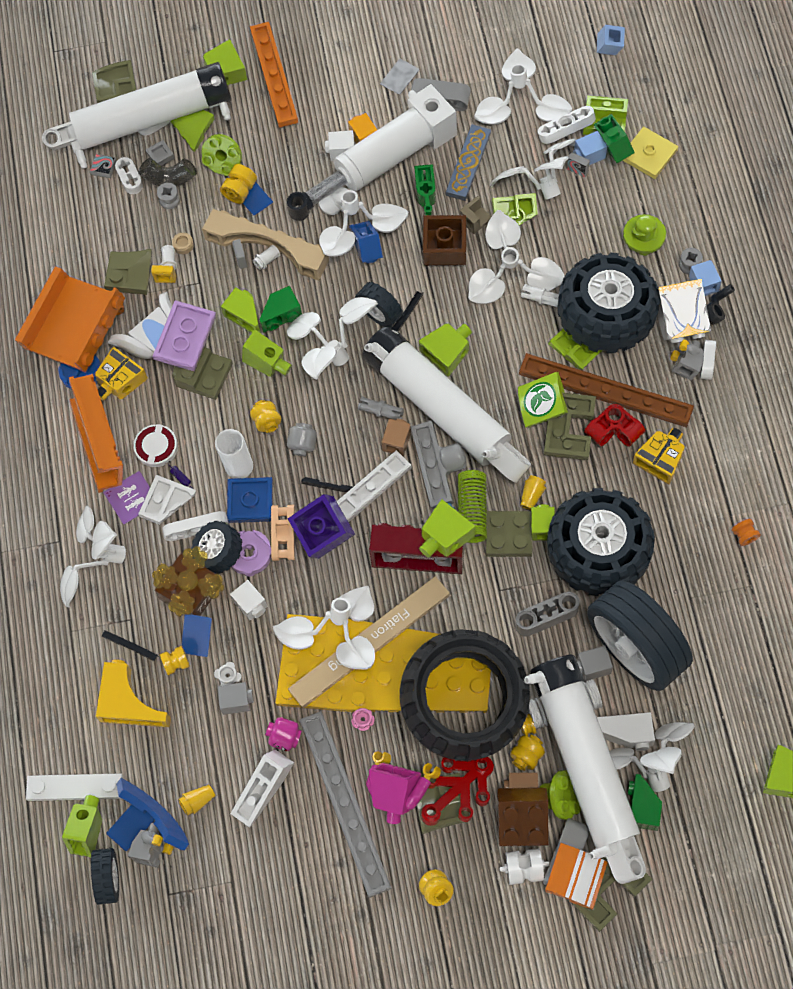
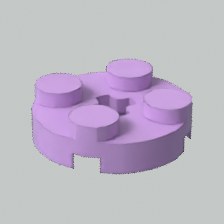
M244 530L239 532L243 542L240 557L231 568L240 574L251 577L263 571L270 563L271 546L267 537L261 532L255 530L253 532H245ZM246 548L248 550H251L253 548L255 549L253 551L254 555L251 557H245L244 550Z

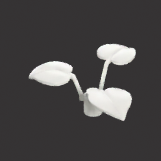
M517 48L508 57L502 68L503 78L510 81L505 101L503 102L499 97L484 99L478 105L474 117L485 124L504 122L511 114V109L506 105L509 103L512 88L521 89L525 85L528 86L536 104L539 105L536 108V114L543 121L551 122L570 113L572 108L565 99L558 95L547 94L542 98V101L538 99L529 79L536 71L535 63Z
M576 138L557 143L544 151V154L549 153L550 162L534 169L535 172L542 169L546 171L547 176L540 179V184L527 168L521 166L506 170L498 175L491 182V188L499 179L517 173H525L536 185L537 190H542L545 200L561 194L557 184L555 169H562L564 163L569 158L565 156L554 159L553 155L558 149L565 146L575 147Z
M341 187L319 201V206L325 214L335 215L340 210L344 212L342 229L332 226L326 228L321 233L319 242L323 254L327 256H340L353 248L355 235L353 232L346 231L348 215L356 214L359 208H361L368 219L373 220V227L383 233L393 232L398 229L408 217L409 212L396 205L378 204L372 208L371 215L363 206V202L358 201V195L355 191Z
M497 210L488 222L485 235L486 241L492 249L504 248L501 254L502 264L496 276L491 269L487 268L479 269L472 275L469 282V300L478 304H487L498 300L505 291V283L498 278L502 275L505 268L512 269L518 264L525 271L529 272L527 276L529 286L539 289L546 288L547 291H551L561 285L564 273L555 262L545 257L535 258L531 263L530 269L519 259V253L515 248L507 247L513 246L519 241L521 230L515 220L505 215L502 211Z
M364 297L354 298L340 309L339 313L342 316L339 319L341 342L332 340L328 343L315 328L321 319L314 312L300 315L288 326L287 335L289 338L298 340L307 336L310 331H313L325 345L321 349L314 348L303 357L302 366L308 375L317 380L321 372L331 362L335 366H341L349 360V355L345 350L348 345L345 342L343 323L348 325L358 321L378 304L377 301Z
M85 506L79 518L76 537L80 543H84L87 538L92 540V558L96 560L102 558V561L78 564L74 567L67 566L61 578L60 593L65 606L70 608L69 604L78 587L79 577L77 571L79 569L98 565L107 566L109 562L122 564L126 555L124 546L110 544L117 534L111 530L105 521L98 522L92 536L91 530L94 526V515L89 506Z
M369 586L353 589L334 599L331 604V611L326 612L325 617L315 630H313L312 622L301 616L288 618L280 624L273 626V631L280 642L287 647L300 650L312 646L314 643L313 635H317L327 620L331 619L335 625H343L346 642L337 646L336 657L343 666L352 669H368L374 664L375 652L370 641L362 636H357L350 640L348 632L349 617L353 621L360 622L369 619L373 615L374 603Z
M674 722L658 728L655 732V738L661 740V749L645 754L641 757L640 761L636 756H633V749L616 748L610 750L616 770L627 766L631 761L635 762L641 770L643 777L648 778L650 787L654 792L668 789L670 782L667 773H674L675 766L681 758L682 752L676 747H666V743L668 741H679L688 736L694 728V723Z

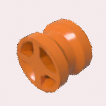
M752 519L741 521L732 528L733 534L739 538L740 546H746L761 536L760 532L753 527L754 522Z

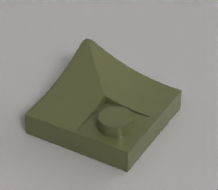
M131 60L113 63L92 72L97 103L136 90Z
M152 249L132 252L111 251L104 289L112 291L113 288H117L123 293L147 295Z
M455 773V774H450V775H445V776H447V777H460V773ZM431 778L430 782L434 783L435 779ZM452 787L428 788L418 803L417 811L422 834L464 823L458 817L460 794L441 811L440 820L436 825L429 826L421 820L422 808L427 804H434ZM434 810L427 811V814L430 816L436 814ZM468 811L461 812L463 816H469Z

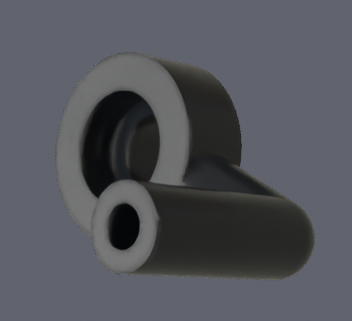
M729 284L711 296L710 303L706 305L710 323L718 324L725 319V313L719 305V301L735 291L733 285Z

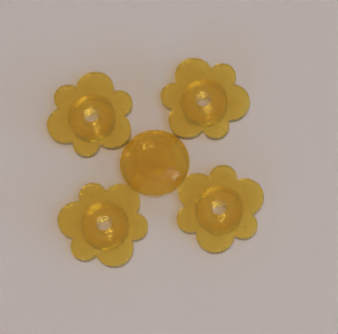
M195 546L193 549L187 548L183 551L184 558L181 560V563L187 567V570L181 572L179 576L175 573L173 566L168 567L166 564H160L157 567V571L152 573L154 578L153 584L156 588L164 587L169 589L171 584H175L178 581V586L185 590L179 594H173L171 596L172 601L168 604V609L171 612H175L178 617L183 616V614L190 615L193 612L192 605L195 603L193 597H190L187 591L194 589L197 584L201 589V595L204 597L209 596L211 599H216L219 596V592L224 590L223 578L219 574L213 576L208 573L205 575V579H200L198 582V577L194 572L198 568H204V562L208 559L207 553L201 551L198 546Z

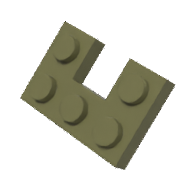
M563 393L568 413L548 420L544 455L588 460L591 436L569 434L571 418L593 420L596 396Z
M607 857L601 858L608 862ZM609 863L605 870L594 909L591 910L571 903L598 932L617 915L616 911L600 896L616 881ZM645 873L644 877L621 885L635 898L652 881V878Z

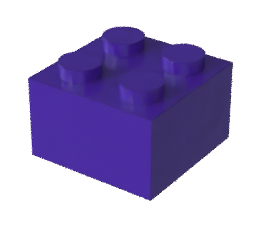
M323 494L287 518L306 553L311 558H321L355 535L334 496Z

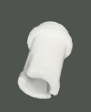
M165 245L161 248L162 262L160 265L173 266L175 270L177 268L174 256L175 249L171 245Z
M271 245L260 255L256 254L253 263L259 270L266 269L270 262L280 257V252L276 246Z

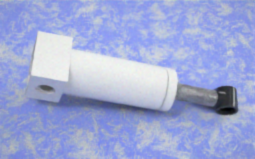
M432 84L418 93L411 90L408 93L407 111L334 158L333 162L337 172L306 192H294L288 196L287 206L290 217L296 221L306 219L315 204L344 185L350 190L357 192L427 144L434 150L457 135L455 109Z

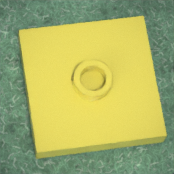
M643 126L631 141L635 153L622 161L656 179L678 151V146Z

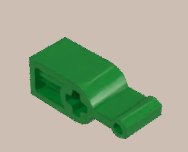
M433 164L414 166L418 204L424 207V215H433L432 205L436 202Z

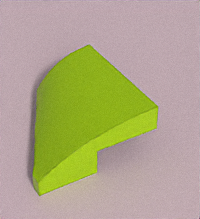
M200 110L170 122L178 129L181 137L190 145V149L195 152L205 138L204 133L215 118L214 114Z
M536 193L491 199L493 214L500 210L515 220L519 226L538 214Z

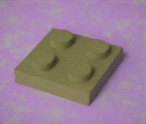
M487 511L486 557H532V511Z

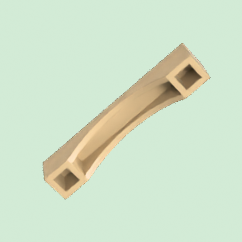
M212 209L202 228L205 240L221 246L232 245V242L240 239L241 243H256L269 247L274 245L279 252L295 265L301 275L318 281L329 262V256L323 254L319 244L313 245L302 238L288 236L283 231H274L263 224L249 222L244 217L232 216L224 210Z

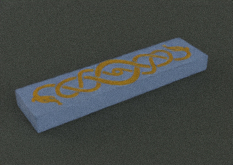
M471 125L447 187L446 196L466 201L489 141L491 129Z

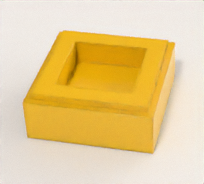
M152 265L151 273L156 283H176V273L173 266Z

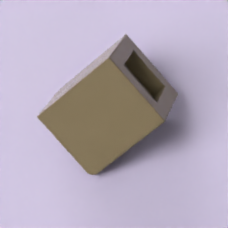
M479 196L460 209V215H466L467 228L473 234L488 224L491 219V215L481 207V198Z

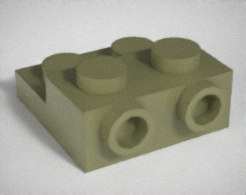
M204 347L195 372L175 366L172 377L176 387L216 400L233 362L232 359L214 354L211 349Z

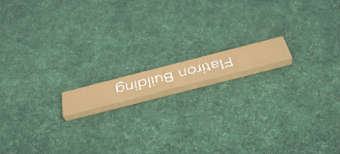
M435 576L357 636H362L370 641L376 653L448 598L450 592ZM335 652L289 687L288 690L300 706L304 708L354 669L343 666L338 661Z

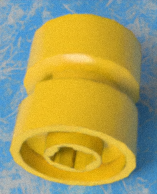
M235 164L228 175L229 178H226L221 185L220 192L231 202L242 204L248 196L249 190L256 183L257 176L250 168L242 164Z

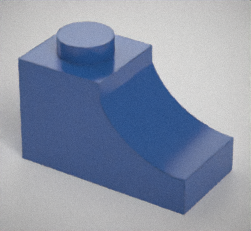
M370 221L349 225L350 232H353L355 235V246L362 262L373 263L377 259L383 258L379 234Z

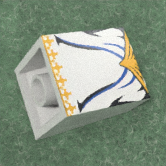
M702 279L658 288L660 303L657 317L664 341L671 339L672 344L681 342L685 336L692 335V339L706 337L705 333L710 332L711 327Z

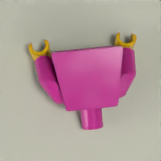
M376 751L372 755V759L376 763L369 769L366 786L372 797L373 806L376 809L387 811L386 822L389 824H399L401 822V815L418 805L431 784L430 779L438 778L441 774V769L436 766L430 774L433 765L427 763L423 766V773L425 775L421 777L420 772L389 765L391 755L387 752L382 754Z

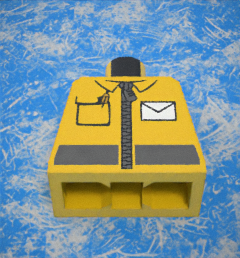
M114 346L95 372V377L100 384L98 392L102 401L111 393L118 399H123L148 379L145 370Z
M672 428L668 435L661 431H656L635 453L633 464L670 485L685 449V446L679 442L683 437V433L677 428Z

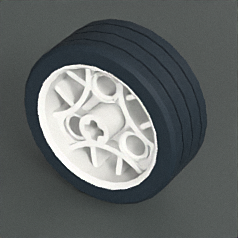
M618 581L588 606V619L599 640L606 646V649L633 678L649 689L655 691L664 690L691 666L693 662L692 651L682 631L668 613L638 586L630 582Z

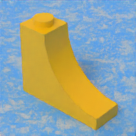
M112 660L111 662H104L96 717L101 723L170 727L171 718L167 712L154 710L143 704L136 697L131 683V669L125 661Z

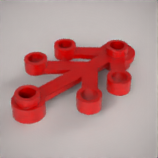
M444 757L441 761V770L443 772L451 773L454 770L469 772L464 777L439 776L435 779L434 783L430 784L429 789L435 787L452 788L434 804H427L422 808L421 820L423 823L429 826L436 825L440 820L441 811L459 794L460 809L458 817L463 822H469L473 817V809L470 807V784L477 779L478 792L475 796V802L479 806H486L490 800V794L487 791V777L493 773V761L489 757L471 761H455ZM450 762L452 767L447 768L444 766V763ZM483 763L486 765V768L481 769L478 767V764ZM484 795L487 800L481 801L478 796ZM434 810L436 814L430 816L427 814V811ZM468 811L470 815L465 817L461 812Z

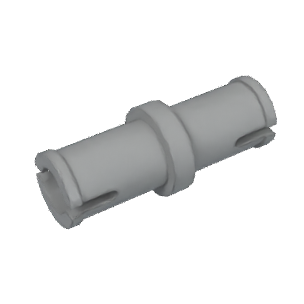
M362 396L360 399L362 403L359 402L358 410L376 414V417L379 418L387 417L396 420L402 419L400 415H404V408L386 404V401L383 400L378 402Z

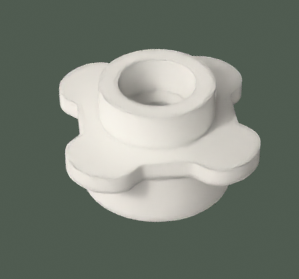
M227 662L214 672L215 678L220 680L221 685L240 682L242 678L241 674L235 670V665L232 662Z

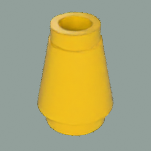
M530 475L525 480L520 506L531 510V507L536 505L545 491L546 481Z
M208 784L183 793L178 802L187 816L190 814L194 815L215 797V793Z

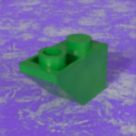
M612 114L593 124L607 145V150L616 164L635 153L627 134Z
M290 285L270 294L259 319L263 333L274 331L279 326L287 322H293L302 315L301 306Z
M636 774L634 781L629 780L628 795L632 796L630 807L636 823L640 829L658 831L662 801L640 774Z

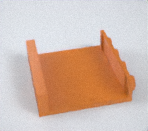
M55 266L15 341L26 350L86 372L92 364L98 348L102 345L107 331L113 325L115 316L123 306L125 297L117 288H113L111 292L72 278L61 268Z

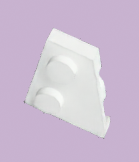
M156 475L140 509L139 517L160 525L192 499L196 494V490Z

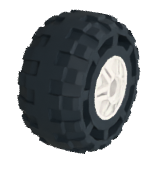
M610 252L609 255H602V253L593 254L590 256V259L583 258L574 264V267L564 276L558 296V317L561 318V325L568 335H572V339L580 346L584 344L589 347V350L597 353L598 350H604L607 354L616 353L618 349L626 351L635 347L636 343H640L649 335L654 327L659 311L660 297L658 296V285L654 278L650 277L651 273L643 264L638 265L636 259L630 256L625 258L619 256V253Z
M592 488L590 492L580 491L574 494L570 500L564 501L558 507L549 526L547 547L550 563L553 564L555 572L561 580L564 579L568 582L571 588L577 591L589 592L588 595L593 596L604 594L618 581H626L634 585L649 567L654 552L655 536L650 517L647 512H644L639 507L640 503L635 499L627 498L622 495L623 492L614 489L611 492L603 491V488Z

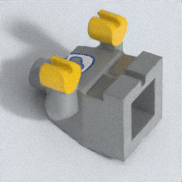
M683 339L679 346V349L684 351L683 354L680 356V352L674 350L670 356V360L677 361L672 371L691 381L700 372L704 361V350L699 348L701 345L699 341L694 340L689 345V342Z
M151 823L148 831L140 830L135 837L128 857L137 864L158 868L160 860H158L159 854L165 853L170 855L173 846L165 843L164 846L162 845L163 837L157 834V827Z

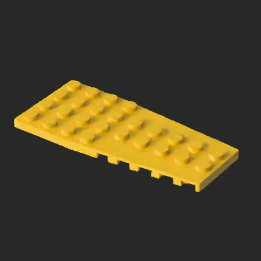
M287 614V619L296 616L307 618L312 622L313 630L318 627L324 618ZM328 619L319 633L313 635V645L306 649H292L283 644L276 706L302 708L288 688L333 655L339 644L346 642L343 625H335L331 619ZM348 619L350 640L373 623ZM407 628L375 653L374 664L371 668L354 669L304 708L354 712L360 708L371 710V712L401 711L400 684L405 667L418 648L439 634ZM454 658L442 662L428 677L425 688L428 707L431 711H436V713H445V711H459V713L483 711V713H487L491 670L486 665L469 658Z

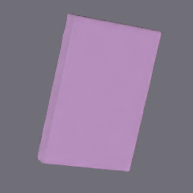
M175 300L154 351L153 360L195 372L216 318V312Z

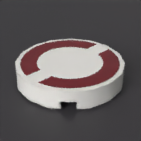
M160 424L143 428L134 440V452L141 463L149 467L164 466L165 463L174 459L178 451V441L174 432Z

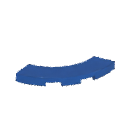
M120 778L116 784L118 796L132 804L142 813L148 812L155 819L153 824L161 833L164 842L185 851L189 845L188 839L172 815L143 790Z

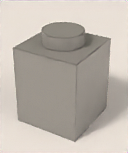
M606 646L578 653L577 663L584 682L612 673L613 666Z
M246 682L218 686L219 706L223 715L251 711L250 703H254L253 690L248 688Z

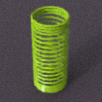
M466 470L458 474V512L464 514L463 516L467 520H481L470 521L473 524H481L475 525V535L481 534V536L473 537L467 543H478L487 539L486 474L479 470ZM467 478H480L478 480H465ZM465 486H482V487H465ZM468 493H470V494L480 493L481 495H466V494H468ZM467 497H481V498H480V499H477V498H470V499H468ZM468 508H472V509L480 508V510H467V509H468ZM467 512H481V513H479V514H476V513H474V514H468Z

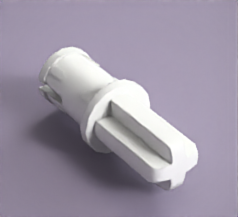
M527 284L523 286L522 290L527 292H521L522 298L537 301L540 305L544 303L554 307L558 306L559 294L549 292L546 288L539 289Z

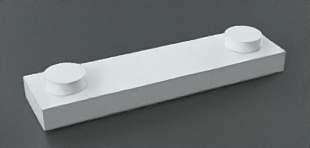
M397 450L337 501L348 522L412 468L411 464Z
M123 775L27 776L26 800H85L86 795H92L99 799H122L118 796L116 784L120 778H123Z

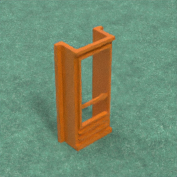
M91 374L74 378V376L69 377V383L74 398L69 399L70 406L98 493L103 492L105 489L121 486L123 464L120 461V456H118V450H116V444L94 381V376Z

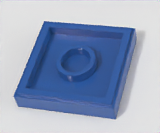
M272 477L228 479V523L270 522L271 506L273 505Z

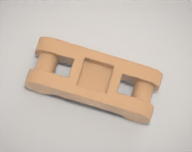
M294 504L287 505V507L271 506L272 561H279L280 558L295 560V531L288 519L279 520V516H287L289 518L295 514ZM279 544H287V549H279Z

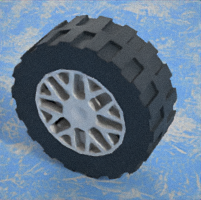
M367 282L355 296V298L364 297L377 301L378 304L366 315L383 327L393 326L403 314L397 299L384 287L374 282Z
M222 521L207 523V525L200 528V531L196 533L195 539L192 541V559L215 574L228 571L230 567L236 564L242 551L243 542L240 538V533Z
M113 848L93 850L91 853L92 889L97 905L118 903L119 871L116 853Z

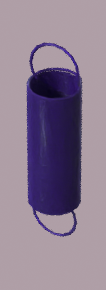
M177 466L171 467L170 473L182 485L189 486L191 484L188 477Z

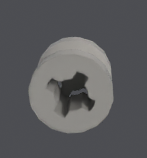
M172 183L161 184L157 189V196L161 206L165 209L177 207L180 197L176 186Z
M696 248L685 249L681 254L680 270L689 275L691 266L702 263V253Z

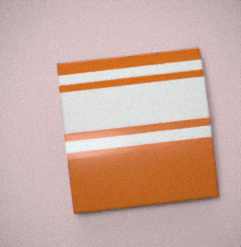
M560 843L545 892L568 899L571 903L593 910L608 862L601 858L591 860L589 853Z

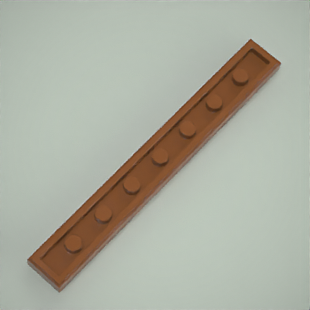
M526 353L519 370V375L533 380L559 372L565 390L581 395L596 396L597 400L618 404L623 408L686 428L694 409V405Z

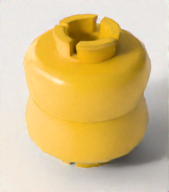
M260 400L253 405L250 417L255 422L257 430L266 433L277 430L278 425L281 423V416L277 412L275 404L271 401Z
M530 735V737L521 736L517 741V745L510 751V756L514 760L512 761L514 766L523 771L536 768L539 759L545 754V749L542 746L543 742L534 735Z
M430 870L419 881L421 894L424 895L426 901L432 906H442L453 896L454 887L446 874L441 870Z

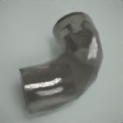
M148 158L140 166L138 174L156 186L172 183L178 187L195 177L197 170L185 158L172 167H163L152 158Z

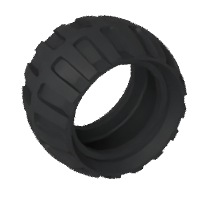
M459 629L431 638L418 648L410 658L401 679L400 706L409 730L427 749L448 759L470 761L497 753L515 738L528 714L530 686L524 682V678L527 676L524 666L519 657L515 655L507 644L482 631ZM454 658L474 659L486 665L494 673L502 690V708L493 725L481 732L464 734L446 728L435 719L427 705L425 688L430 673L442 662Z

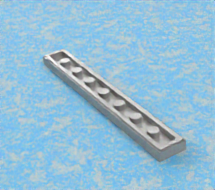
M322 711L300 719L368 897L371 898L392 889Z

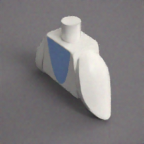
M168 292L159 295L160 308H156L129 331L128 335H112L108 344L117 346L141 359L152 358L172 309Z

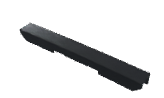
M417 291L402 316L394 324L393 327L398 332L419 303L424 292L420 293Z
M304 477L301 480V484L345 493L354 487L320 482L318 479Z
M106 630L102 634L103 638L130 649L152 661H155L158 656Z

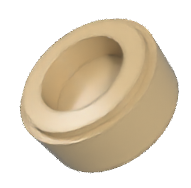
M178 233L172 239V245L178 254H188L194 247L193 239L188 233Z

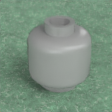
M295 423V426L289 428L287 447L293 450L294 455L306 456L307 452L314 451L317 432L312 429V425Z

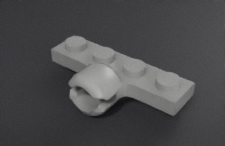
M432 420L411 426L430 507L432 510L435 509L442 499L446 503L453 504L448 475L465 469L467 466L466 457L461 445L455 443L446 447H439Z

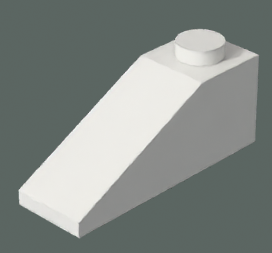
M651 712L597 717L605 740L626 748H635L636 751L648 750L655 742Z
M277 750L264 754L230 814L248 827H251L285 780L294 762Z

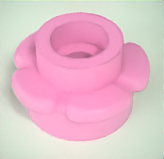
M360 708L352 714V725L354 728H359L360 731H366L374 724L375 718L371 710Z

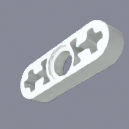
M584 106L542 125L538 129L540 141L544 144H549L593 124L596 120L593 108Z
M218 511L166 524L163 526L164 538L166 541H176L195 536L200 531V528L209 522L222 521L229 525L226 512Z

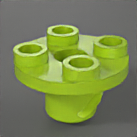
M215 134L204 142L201 160L205 166H208L215 173L228 176L235 164H241L242 152L239 145L231 137Z
M649 214L634 216L626 223L623 231V240L626 245L642 256H647L660 249L666 238L664 224L658 218Z
M567 770L556 772L550 783H543L540 788H547L548 809L553 810L557 818L568 820V818L571 819L575 814L580 813L581 807Z

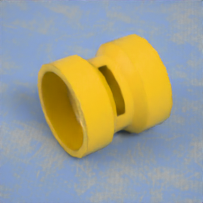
M182 646L176 647L172 653L166 651L160 654L167 675L175 673L177 668L186 669L190 667Z

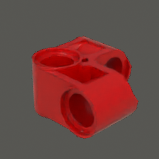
M618 404L608 406L584 430V433L591 436V439L600 447L604 446L613 435L617 436L625 446L630 447L646 432L643 424ZM617 415L620 419L612 420L609 416Z

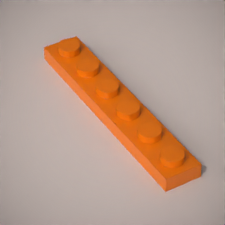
M265 22L250 26L278 127L299 123L270 23Z

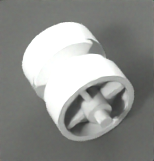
M540 848L526 850L524 854H521L519 851L505 852L506 864H504V867H500V872L505 871L508 874L509 885L521 884L525 879H528L530 882L544 881L543 869L549 866V861L544 862V859L541 857Z

